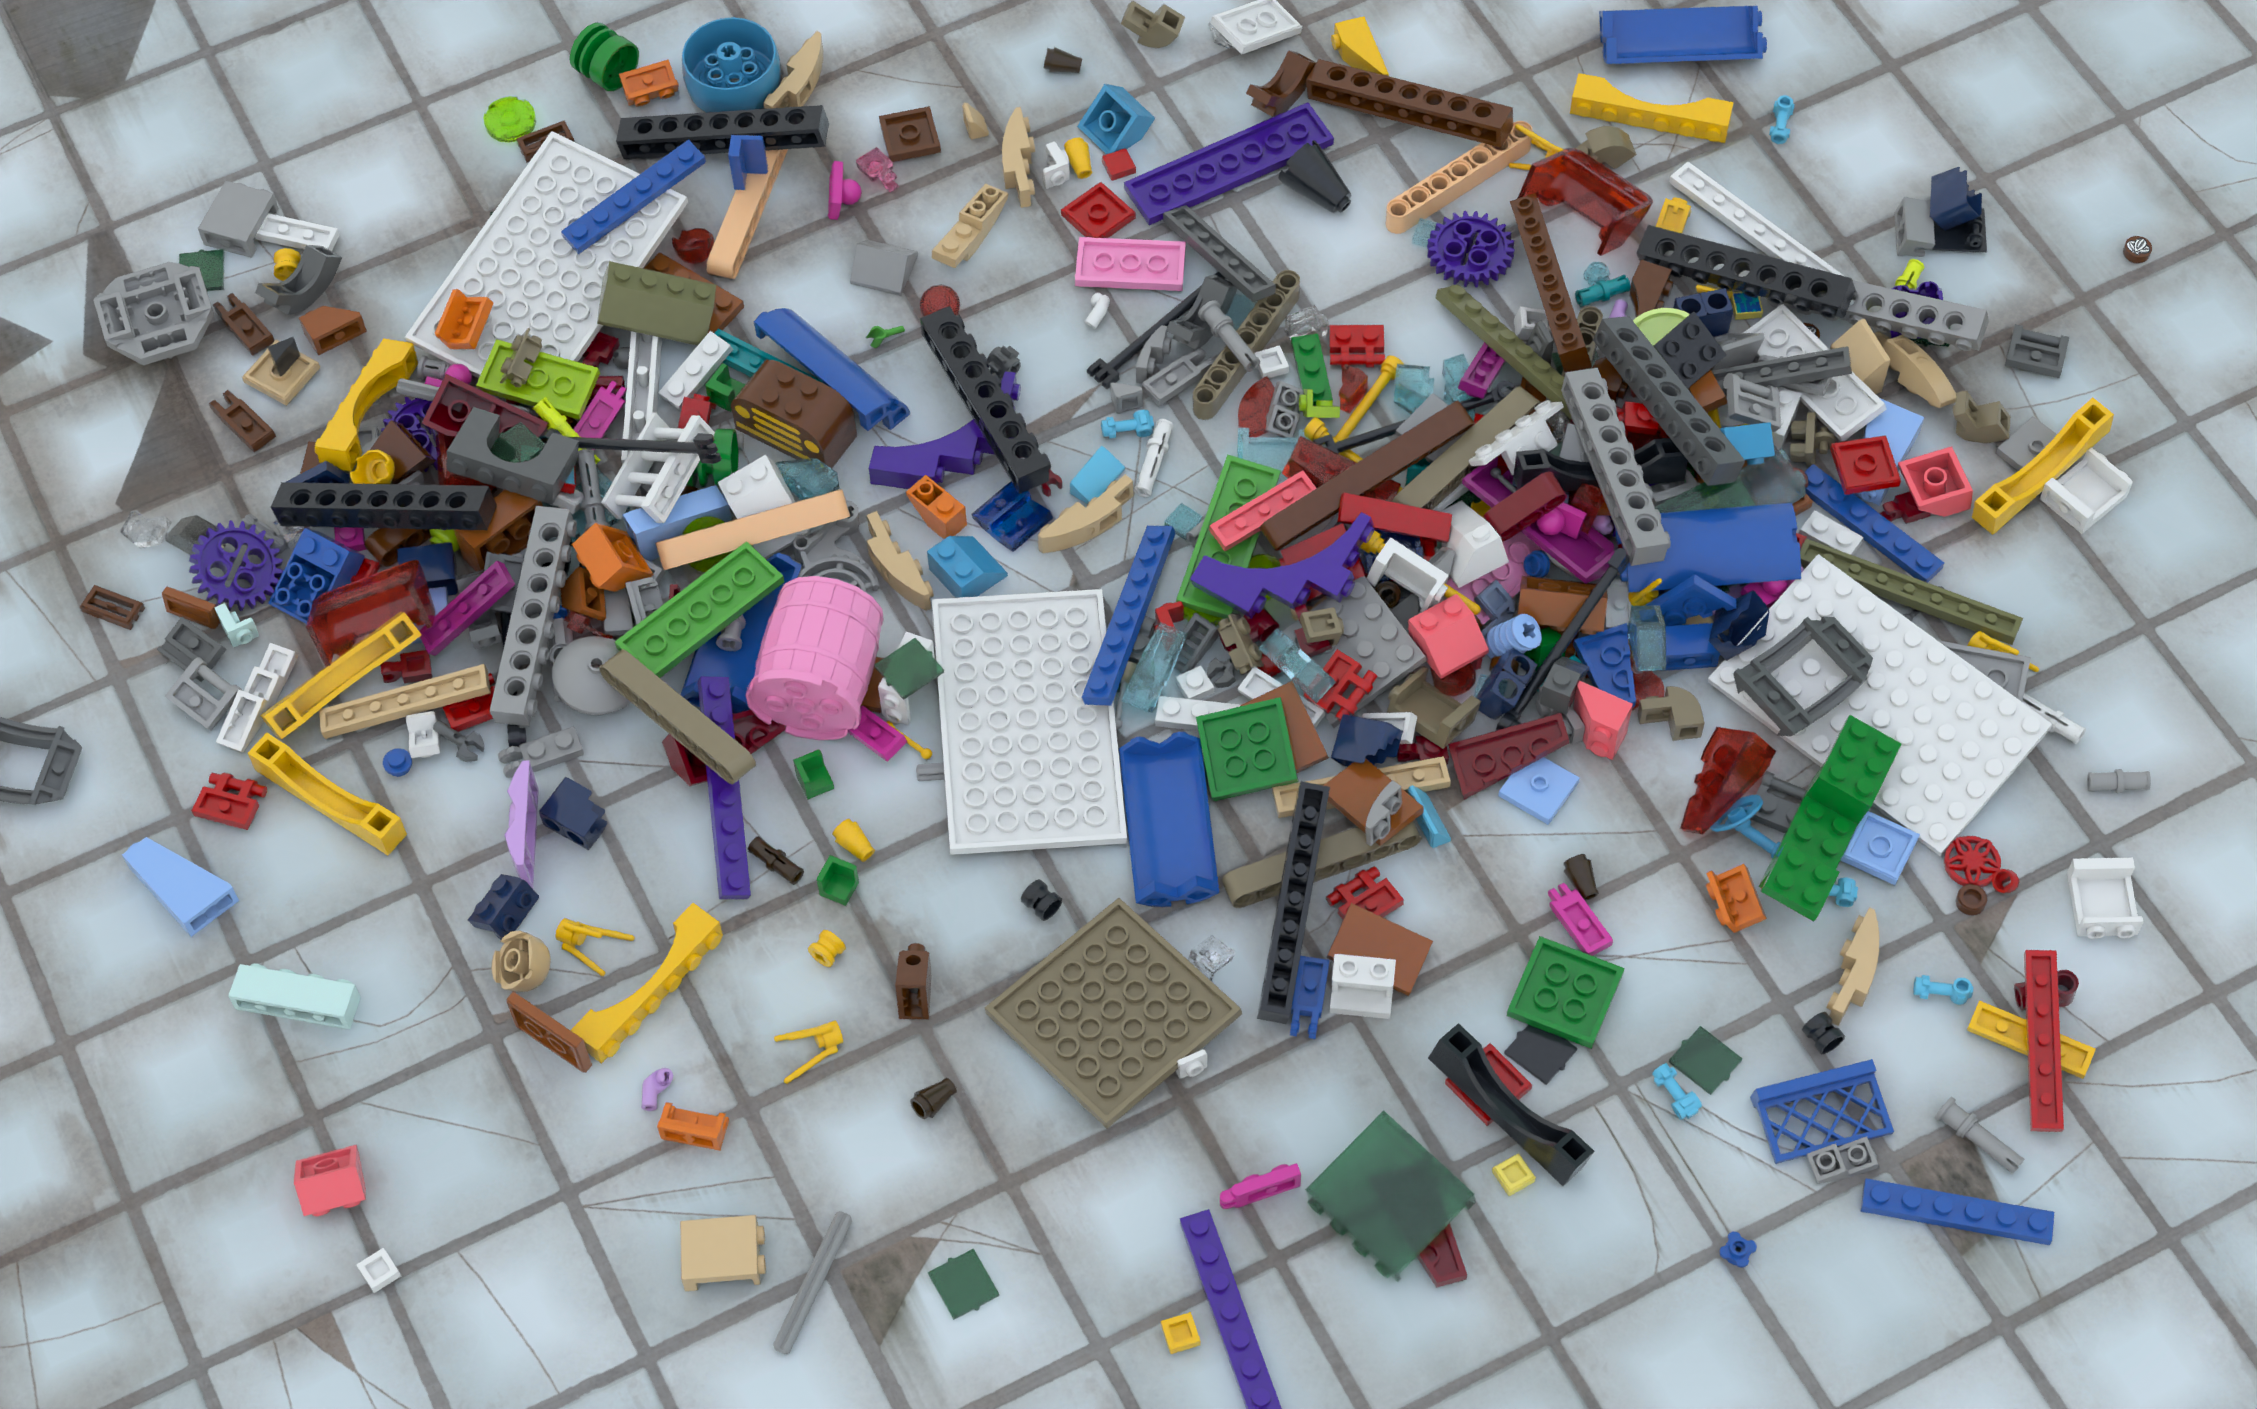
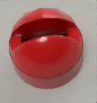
M2000 869L1994 873L1992 884L1994 889L2000 893H2011L2018 888L2019 878L2012 870ZM2011 880V882L2008 885H2006L2005 887L2003 886L2004 883H2007Z

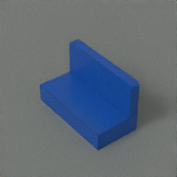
M731 135L728 157L734 190H745L747 173H768L763 136Z
M1713 623L1660 626L1658 628L1661 648L1658 660L1660 671L1717 667L1720 653L1709 642Z

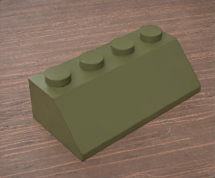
M609 261L602 280L597 324L698 346L708 334L714 309L716 285Z

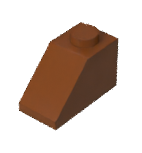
M321 306L299 317L303 332L318 356L367 332L360 312Z
M578 566L565 580L564 587H560L562 608L604 621L606 619L604 589L597 588L590 580L591 575L589 571Z

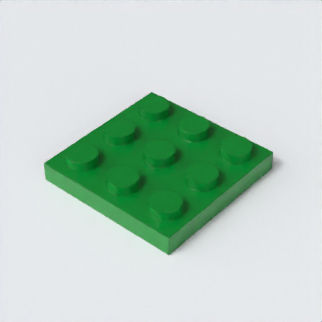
M1281 697L1196 717L1213 802L1299 782Z
M1539 936L1506 1016L1592 1049L1625 968Z

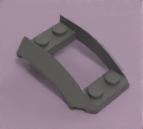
M1807 617L1785 638L1751 660L1749 665L1735 670L1733 675L1738 694L1745 691L1780 728L1777 736H1793L1826 715L1858 689L1867 679L1873 657L1835 617H1822L1821 620H1811ZM1813 639L1848 677L1832 691L1804 710L1770 673L1784 664Z
M0 717V741L15 745L49 749L34 790L0 786V801L36 805L63 800L79 760L82 746L64 731V727H40Z

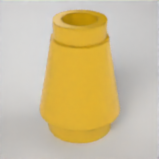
M1072 138L1064 144V150L1077 177L1084 179L1092 174L1089 146L1087 142H1084L1083 138Z
M850 818L841 822L832 833L836 838L835 842L862 862L869 859L875 852V849L856 821L852 822Z

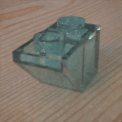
M1397 364L1394 403L1409 414H1412L1433 393L1434 378L1429 377L1430 366Z
M817 458L778 461L775 463L789 490L801 500L833 492L840 488L837 472Z
M1660 605L1631 606L1627 636L1637 671L1666 670V629Z

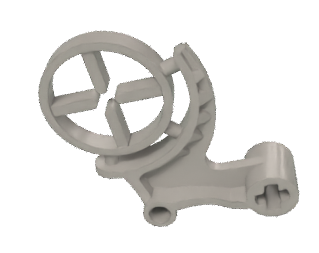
M846 500L850 517L824 524L821 530L810 538L799 535L793 540L795 560L803 566V570L798 577H809L819 572L815 576L845 578L851 581L849 584L857 586L864 592L871 588L873 591L880 588L874 571L861 557L850 551L840 549L835 545L839 538L852 535L859 528L858 507L852 501ZM843 568L850 569L859 573L868 582L863 584V582L857 575L848 570H844Z

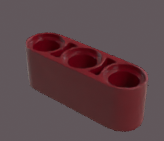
M1545 472L1489 509L1483 518L1490 523L1503 542L1512 538L1566 500L1567 495L1553 472Z

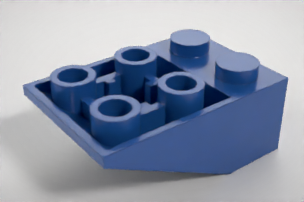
M304 528L268 604L315 628L352 583L351 578L353 575L356 576L365 555L319 531Z

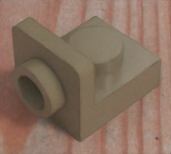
M1334 607L1303 612L1299 618L1307 643L1329 640L1331 646L1338 644L1341 635L1344 633L1343 621L1340 617H1337Z

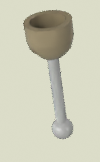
M1130 661L1127 663L1120 682L1121 687L1115 714L1116 730L1122 727L1121 714L1126 686L1135 681L1138 674L1139 666Z

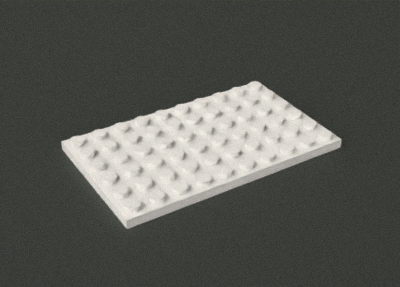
M551 131L405 336L406 342L413 343L415 347L451 365L463 364L471 371V375L479 378L496 339L513 343L517 334L522 335L527 328H530L529 337L534 335L542 339L540 352L578 362L603 327V325L597 324L602 280L609 261L643 268L688 204L687 197L672 189L667 190L582 253L578 254L562 237L561 231L640 174ZM453 289H459L466 297H488L494 302L475 349H449L435 336V331Z
M1819 554L1803 570L1801 579H1795L1769 609L1766 635L1759 639L1755 646L1727 661L1724 660L1708 678V683L1778 734L1780 728L1745 691L1738 694L1733 673L1738 668L1742 669L1749 665L1751 660L1785 638L1805 618L1821 620L1822 617H1835L1873 657L1867 679L1858 689L1826 715L1793 736L1780 737L1820 767L1826 761L1849 715L1900 742L1901 747L1872 806L1894 823L1920 834L1918 841L1940 857L2052 727V723ZM1767 611V612L1764 614V616L1756 623V625L1748 632V634L1740 641V643H1741V642L1752 632V630L1760 623V621L1766 616V614L1768 613V611ZM1813 639L1784 664L1770 673L1804 710L1820 700L1848 677Z
M1102 589L932 599L950 855L1127 844L1114 703H1112V706L1085 705L1082 699L1084 689L1106 634Z

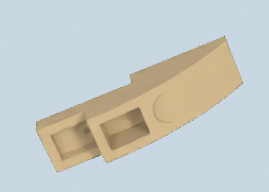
M816 31L810 39L804 42L802 48L789 58L786 64L788 77H784L779 87L766 97L764 101L765 109L801 107L807 102L822 70L823 43L820 32Z
M1016 107L1009 118L1003 137L1002 164L1005 189L1016 188L1020 207L1023 208L1031 206L1030 195H1035L1033 180L1027 179V175L1030 174L1029 164H1032L1031 153L1035 152L1033 137H1028L1027 135L1030 132L1028 116L1023 117L1021 107Z
M984 184L959 212V221L932 250V259L956 268L962 260L968 261L996 222L1007 201L1008 193Z
M1880 331L1874 333L1890 358L1889 367L1894 371L1900 372L1898 383L1905 386L1909 392L1918 394L1927 400L1933 407L1942 408L1956 402V393L1943 371L1916 343L1903 335L1889 338Z
M1125 474L1118 481L1114 480L1111 482L1106 491L1099 497L1091 499L1086 508L1078 501L1073 506L1065 508L1054 522L1045 525L1038 534L1039 551L1041 553H1049L1068 549L1087 542L1113 527L1122 520L1121 506L1134 496L1133 480Z
M877 511L868 514L867 522L872 538L866 541L868 554L875 568L883 579L902 597L926 611L930 610V597H933L934 594L929 581L924 582L921 577L923 571L918 559L913 560L909 550L901 553L897 541L892 542L889 537L892 534L886 520L882 521Z
M1870 907L1865 917L1858 916L1852 928V932L1856 934L1852 941L1849 939L1845 941L1840 955L1844 957L1841 965L1844 972L1839 985L1843 987L1839 994L1833 992L1826 1007L1831 1010L1829 1016L1832 1019V1024L1837 1026L1840 1025L1850 1003L1863 1007L1876 971L1880 937L1876 912Z

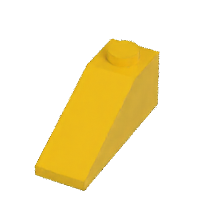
M1364 16L1335 23L1331 42L1334 50L1339 51L1343 61L1353 68L1389 76Z

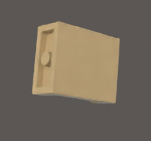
M756 1215L680 1221L681 1280L685 1291H697L698 1283L752 1279L754 1285L761 1284L760 1274H766L765 1255H760L759 1245L765 1244L764 1226L758 1225Z

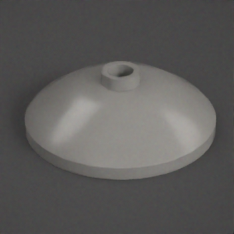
M603 636L579 638L566 645L557 655L552 669V681L557 695L567 706L584 714L604 715L621 709L629 702L628 699L603 678L599 668L592 667L593 664L603 665L619 652L615 646L616 640Z

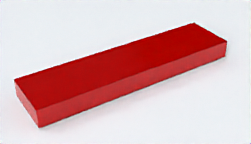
M1349 493L1341 494L1337 522L1352 525L1359 514L1363 512L1372 518L1373 528L1376 530L1442 543L1449 541L1452 514Z

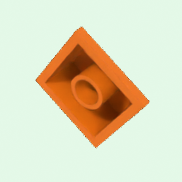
M595 523L572 544L577 552L576 557L578 561L587 568L591 575V582L599 589L616 592L626 588V582H633L654 575L627 531Z

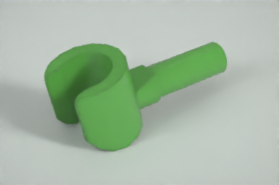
M874 326L866 338H874L870 346L878 348L884 338L902 333L905 329L903 326L884 330L879 326Z

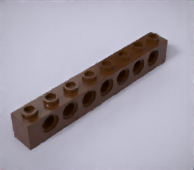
M1318 59L1306 79L1308 99L1502 148L1513 128V107Z
M1536 193L1512 200L1510 204L1564 372L1591 368L1589 355Z

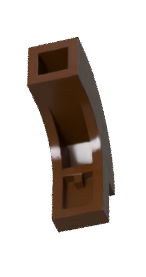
M1288 50L1279 70L1267 84L1263 86L1250 84L1246 94L1253 97L1251 105L1272 117L1286 112L1307 88L1306 79L1316 62L1298 52Z

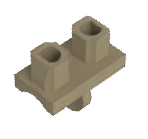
M1808 412L1807 420L1792 421L1791 425L1792 440L1806 439L1805 443L1790 444L1791 461L1806 462L1807 469L1812 464H1816V448L1819 449L1820 454H1827L1831 443H1836V436L1830 433L1827 427H1822L1820 432H1817V425L1815 424L1816 412Z

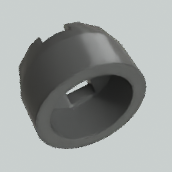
M630 347L618 348L614 352L613 357L615 358L613 363L615 366L621 369H628Z

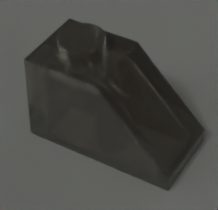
M198 515L184 517L164 539L187 554L193 555L195 554L192 551L193 545H200L197 541L199 536L207 537L206 531L209 527L217 532V526ZM226 544L221 545L222 549L226 547Z

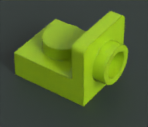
M1304 389V395H1299V411H1303L1304 417L1340 418V407L1333 406V400H1316V405H1313L1312 389Z

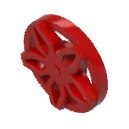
M1960 836L1948 846L1944 855V867L1947 874L1956 883L1962 886L1974 884L1984 887L1992 883L1994 873L2000 870L2001 858L1990 840L1977 836ZM1970 843L1976 844L1974 850H1972ZM1961 844L1967 849V851L1962 850ZM1982 847L1986 848L1983 853L1978 851ZM1955 848L1958 855L1950 858V853ZM1989 852L1993 856L1994 860H1992L1991 858H1986L1988 857ZM1984 864H1989L1992 867H1986ZM1955 871H1964L1966 879L1959 876ZM1981 872L1992 874L1986 879L1979 880ZM1975 874H1976V877H1975V879H1974V881H1973L1971 875H1975Z

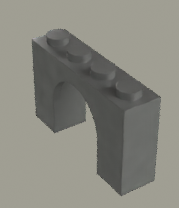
M473 407L447 450V471L553 505L578 461L579 441L552 432L543 450L535 458L517 463L504 461L493 455L490 451L499 436L500 415Z

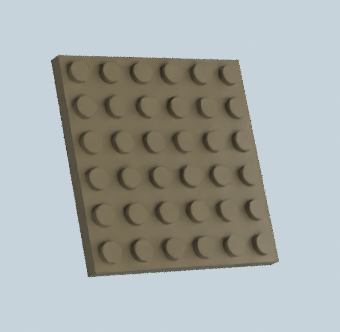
M1117 898L985 1007L986 1014L1106 1129L1178 1069L1177 1061L1200 1051L1242 1015L1241 1008L1120 898Z

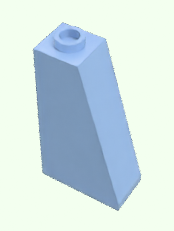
M1881 399L1885 403L1887 410L1865 425L1863 439L1886 435L1899 472L1898 462L1905 461L1920 434L1924 417ZM1889 488L1854 493V495L1866 502H1872L1880 506Z
M716 485L679 496L665 523H656L643 508L623 514L627 533L642 557L649 562L659 557L656 542L732 520L730 506L724 494H721Z
M147 837L140 842L132 844L122 854L129 869L190 937L239 901L233 887L228 882Z

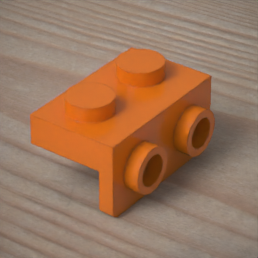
M669 59L619 74L629 106L633 104L636 107L648 104L650 99L657 97L667 99L674 96L675 92L678 91L679 84L675 80Z
M453 289L435 331V336L449 349H475L494 302L488 297H466L459 289Z
M1745 864L1719 875H1716L1713 871L1706 873L1709 879L1706 888L1712 900L1716 899L1719 908L1715 912L1722 926L1727 925L1735 933L1767 919L1748 867Z

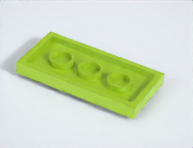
M496 339L476 384L477 389L533 407L546 397L561 415L581 419L600 375L599 368L539 352L534 363L526 359L524 360L525 363L533 366L526 384H522L521 387H515L508 378L503 383H500L504 374L500 372L502 364L506 357H512L514 350L510 348L512 343Z

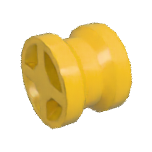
M290 248L276 251L274 253V263L276 264L274 266V276L281 281L286 280L297 268L301 260L300 253Z
M823 930L819 934V940L808 947V952L823 966L831 967L835 962V956L842 954L846 946L834 933Z

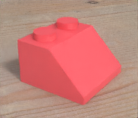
M1952 446L1898 462V467L1919 510L1946 517L1971 509L1973 489Z
M1457 594L1408 620V634L1426 656V662L1440 679L1489 653V648L1473 612Z
M1579 680L1576 687L1573 709L1585 725L1584 745L1595 755L1613 760L1627 734L1633 704Z
M357 1144L296 1161L294 1185L304 1216L311 1214L312 1216H322L333 1208L340 1206L351 1208L365 1200L366 1187Z

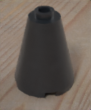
M1315 140L1312 141V146L1306 143L1296 151L1287 161L1290 167L1286 173L1283 170L1279 173L1278 179L1284 185L1332 213L1337 211L1343 212L1351 203V192L1321 146Z

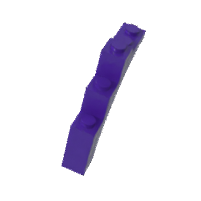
M1005 371L1001 381V390L1004 394L1008 393L1013 403L1014 400H1019L1021 385L1016 382V373ZM973 419L957 431L929 442L899 447L874 446L868 468L870 483L910 489L922 477L927 475L938 484L943 482L945 471L974 475L976 464L981 465L983 453L994 454Z
M1361 512L1350 528L1332 545L1310 558L1287 566L1269 569L1243 568L1224 564L1204 555L1192 574L1190 581L1194 587L1251 619L1255 612L1260 613L1267 601V598H1265L1266 594L1293 610L1299 604L1306 603L1311 593L1310 587L1340 603L1344 596L1347 598L1351 594L1355 586L1353 573L1347 568H1352L1356 564L1360 555L1358 550L1363 542L1368 543L1375 530L1373 528L1374 524L1370 516Z

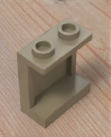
M1423 666L1416 673L1411 672L1402 685H1396L1391 690L1388 696L1390 703L1387 713L1412 712L1417 716L1415 731L1444 749L1474 722L1481 701L1471 695L1462 704L1426 681L1429 669Z

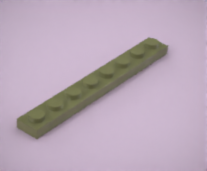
M1457 284L1437 290L1435 299L1551 402H1562L1564 407L1561 411L1572 419L1561 392L1564 381L1562 375L1552 368L1547 361L1538 356L1513 331L1501 323L1496 316L1484 308L1479 301L1467 293L1463 287Z
M1807 538L1800 550L1803 568H1806L1819 554L1875 595L1975 632H1984L1994 639L2013 645L2023 621L2022 617Z

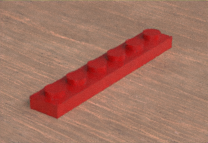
M2025 950L2024 971L2030 1131L2063 1132L2057 951Z

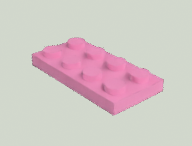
M1079 237L1075 286L1183 291L1186 242Z
M1519 532L1512 538L1502 542L1509 563L1460 588L1457 587L1451 578L1448 579L1446 584L1476 603L1474 598L1497 579L1513 598L1520 591L1521 576H1529L1524 570L1525 557L1532 551L1544 550L1522 532ZM1482 609L1476 615L1481 621L1482 626L1490 619Z

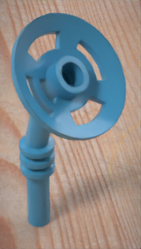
M1759 795L1745 796L1729 803L1720 809L1709 821L1710 829L1715 832L1727 831L1733 828L1736 831H1740L1741 834L1770 853L1771 858H1773L1780 842H1773L1750 825V819L1763 805V800ZM1726 817H1728V819L1726 820L1725 824H1721V825H1720V823H1721Z

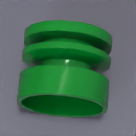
M595 22L582 30L575 39L570 51L569 60L572 68L582 73L586 78H591L595 84L606 91H616L622 87L619 74L636 69L639 61V50L634 43L623 36H619L605 24Z
M735 429L715 430L713 443L718 448L717 452L721 456V461L715 464L701 463L699 461L686 484L687 487H695L697 478L699 479L700 486L706 487L710 474L713 475L715 485L720 487L719 481L738 471L739 452Z

